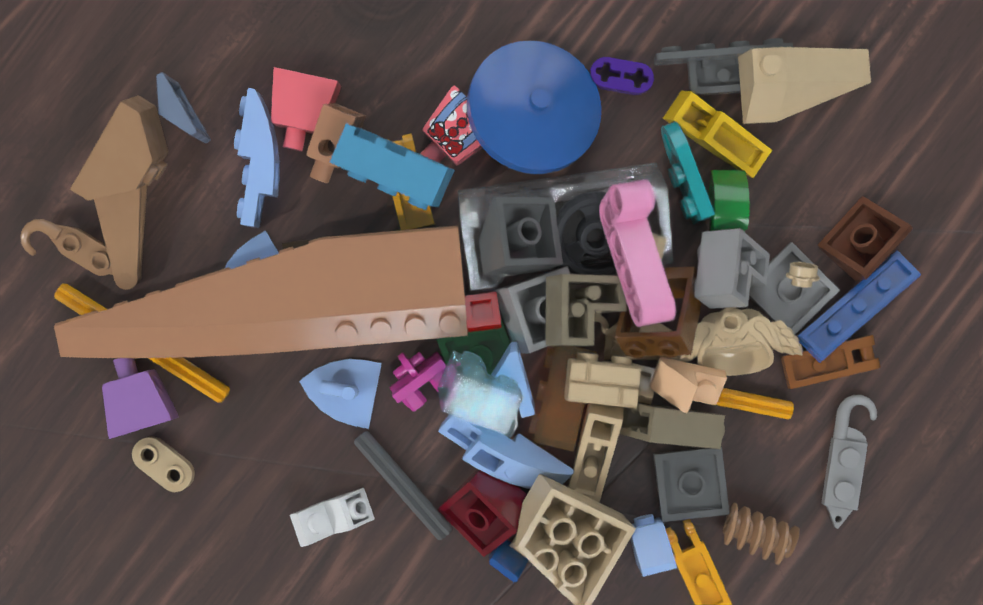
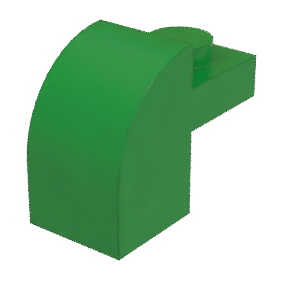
M711 170L708 197L715 215L710 217L709 231L741 229L745 232V230H748L749 187L746 172L742 170Z

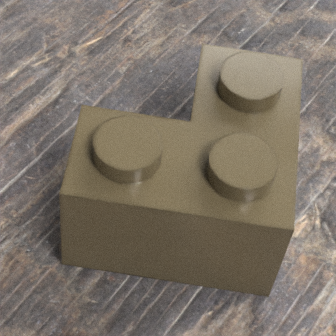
M577 274L547 276L546 346L594 345V312L612 313L626 311V298L619 276Z

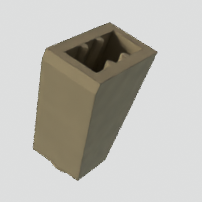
M637 402L636 408L624 407L623 422L619 434L652 443L721 449V441L725 433V415L689 409L688 413H684L677 407Z

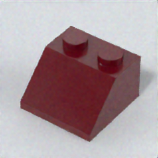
M477 469L437 510L485 557L518 531L522 503L527 494L517 485L507 483Z

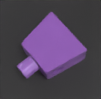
M118 358L113 360L118 380L102 385L109 439L179 418L155 369L138 373L134 358Z

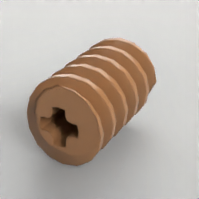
M734 502L729 509L730 514L726 516L723 527L725 545L728 546L732 539L736 538L738 550H741L746 543H749V554L754 555L758 548H762V559L766 560L771 553H775L774 563L777 565L782 562L784 557L788 558L792 555L799 539V527L793 526L789 529L788 523L784 521L776 525L774 517L768 516L764 520L761 512L756 511L751 515L748 507L744 506L738 511L737 503Z

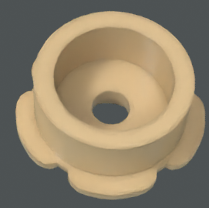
M792 262L790 263L789 273H786V277L792 279L791 284L797 287L809 288L812 287L813 282L820 280V277L817 275L818 266L811 263Z

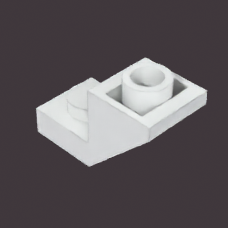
M364 488L314 504L290 515L301 547L311 545L336 533L350 531L375 519Z

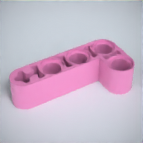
M646 179L612 185L602 199L599 208L600 220L633 322L638 327L672 321L676 313L674 298L647 220V216L653 210L655 197L653 187Z

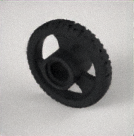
M605 192L580 194L565 203L556 215L562 265L564 267L568 266L569 272L573 274L612 276L617 273L613 260L605 265L595 267L580 264L581 257L586 252L593 256H601L610 251L599 213L600 203L606 195ZM577 210H581L585 218L577 226V240L566 244L563 241L566 223ZM596 228L603 230V236L598 242L591 243L587 241V235L591 230Z

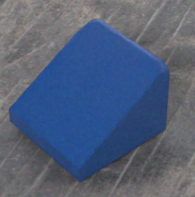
M507 539L490 554L489 564L512 582H517L529 560L510 547L511 542Z

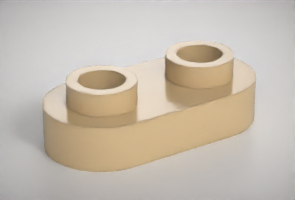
M147 437L135 444L132 450V459L135 465L163 488L171 492H179L192 484L195 476L193 465L163 440L157 437ZM146 448L151 449L154 453L151 461L144 457ZM172 469L179 471V481L171 479L170 472Z

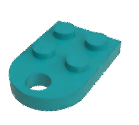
M676 121L661 127V133L671 164V168L668 169V175L673 187H679L683 199L679 203L685 219L691 218L694 225L709 219L715 213L681 127Z

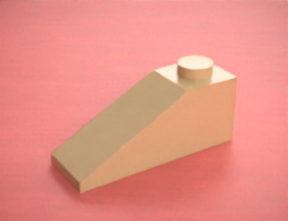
M588 403L572 468L574 472L570 477L568 488L597 502H600L622 426L624 407Z

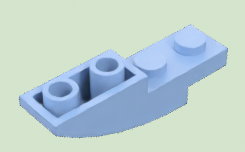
M248 88L247 97L242 96L239 107V115L243 116L241 130L237 129L234 138V149L238 150L237 155L243 159L250 160V165H245L243 169L242 184L246 185L245 197L240 198L238 202L237 218H241L240 225L260 228L264 196L278 198L280 161L275 129L271 122L268 108L261 94L255 89Z
M459 404L442 422L438 430L439 433L466 450L462 460L497 479L513 485L531 489L539 474L563 484L574 472L572 468L520 433L511 440Z

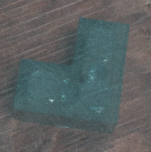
M456 351L452 352L437 386L443 412L507 435L523 400L521 389L514 379L505 375H499L498 378L489 375L485 363L482 362V358L468 351H464L463 354Z

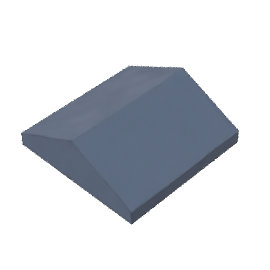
M164 72L156 75L159 115L204 143L211 141L179 83Z

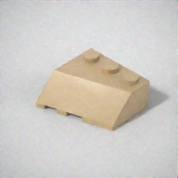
M539 474L522 503L515 546L574 605H592L636 528L622 513Z

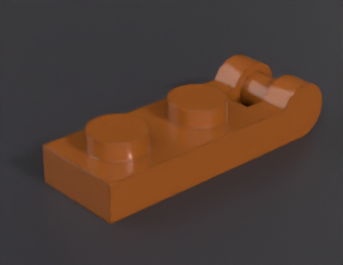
M873 334L846 340L821 363L807 350H803L802 356L797 354L780 356L788 389L881 368L879 358H875L872 347L875 345ZM859 349L862 361L854 363L852 350Z

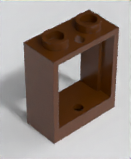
M695 266L664 268L673 298H683L677 331L639 332L640 327L636 326L633 322L626 301V311L620 312L615 333V339L626 356L634 358L665 356L672 358L678 355L692 354L702 304L701 301L694 297V282L698 272Z

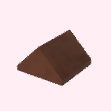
M862 196L817 246L854 281L867 280L913 230V227Z

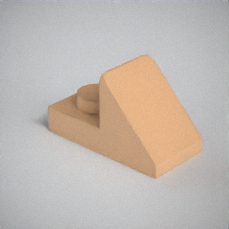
M660 357L650 382V388L682 412L688 413L692 401L716 406L727 376L725 370Z

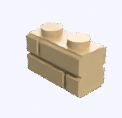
M578 352L577 359L568 358L564 399L572 402L636 408L641 366L632 365V358L612 356L611 362L598 361V354Z

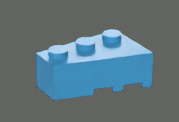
M345 124L329 162L348 170L347 175L365 183L367 179L378 183L377 189L396 196L399 192L408 196V203L423 210H427L428 205L439 207L455 171L372 132L349 124Z

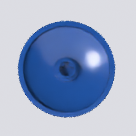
M519 41L505 45L494 51L482 62L469 86L467 115L476 139L492 158L506 167L519 172L546 174L568 167L587 151L600 127L601 100L597 86L592 80L590 73L576 57L553 44L540 41Z

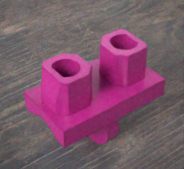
M438 351L426 360L420 352L410 359L402 352L397 356L402 365L393 371L398 381L389 388L393 393L392 397L397 403L402 401L414 412L427 401L419 389L422 385L429 381L436 391L440 392L451 385L452 381L446 370L447 365Z

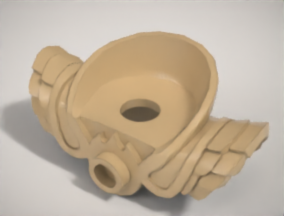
M732 307L724 308L720 312L710 313L697 324L691 355H678L672 358L669 357V359L690 362L698 357V365L725 370L726 376H739L760 372L770 367L774 361L772 350L802 356L803 349L792 329L787 327L781 320L770 322L759 311L753 309L740 310Z

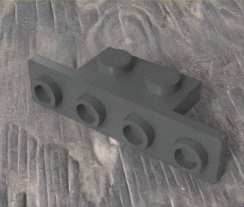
M772 38L763 40V45L750 46L749 41H736L729 43L728 48H716L715 44L707 43L696 45L695 50L682 51L681 46H669L662 48L661 53L655 55L654 65L687 63L689 91H692L697 96L741 93L738 56L750 49L793 47V43H783V38Z

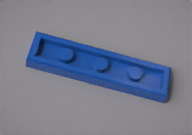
M897 250L879 265L867 280H862L797 336L799 342L821 363L915 282L921 274Z

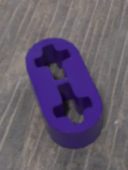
M599 58L593 63L590 70L591 78L597 88L630 95L646 93L654 81V74L648 65L617 58ZM603 65H608L610 72L620 74L619 78L611 76L607 82L601 81V75L596 74V70H601ZM636 71H641L642 77L647 79V83L644 82L640 88L634 87L633 80L623 79L624 75L634 76Z

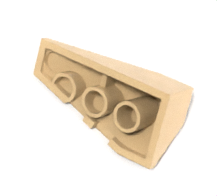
M757 48L750 49L738 56L743 124L778 122L871 83L868 49Z

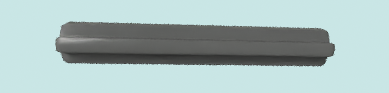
M365 431L355 439V446L437 540L444 539L452 531L451 525L370 432Z

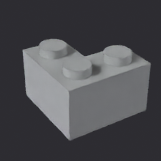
M741 229L702 232L701 245L697 251L699 264L697 277L694 282V297L710 309L748 307L750 287L767 285L770 254Z

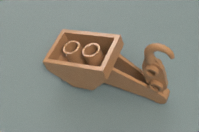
M139 95L121 101L70 188L71 191L88 201L94 200L105 244L79 228L57 225L45 219H34L23 227L20 235L21 244L26 252L32 256L36 254V250L30 244V236L35 231H41L49 236L62 255L95 275H113L116 285L121 289H131L140 282L142 278L147 186L154 179L158 181L168 165L164 162V159L169 153L158 111L154 104Z

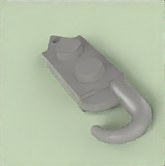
M863 395L849 396L840 403L836 413L833 438L831 437L821 504L826 505L833 526L836 529L842 525L853 510H858L868 446L863 433L848 427L851 410L856 405H863L869 410L871 420L877 419L875 404ZM836 516H840L839 521H835Z

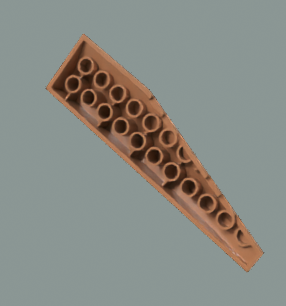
M457 225L320 237L309 241L307 245L297 248L292 246L280 250L279 254L267 258H255L247 261L245 265L233 269L228 267L176 284L174 288L162 292L157 290L148 293L141 299L131 302L126 300L114 304L113 308L101 312L96 310L56 323L54 329L60 357L180 358L230 356L468 336L459 228Z

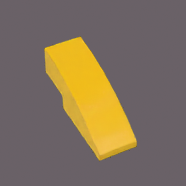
M681 90L663 117L668 123L676 121L686 136L737 170L745 171L746 175L751 178L755 177L772 152L768 146L722 111L715 110L692 91Z

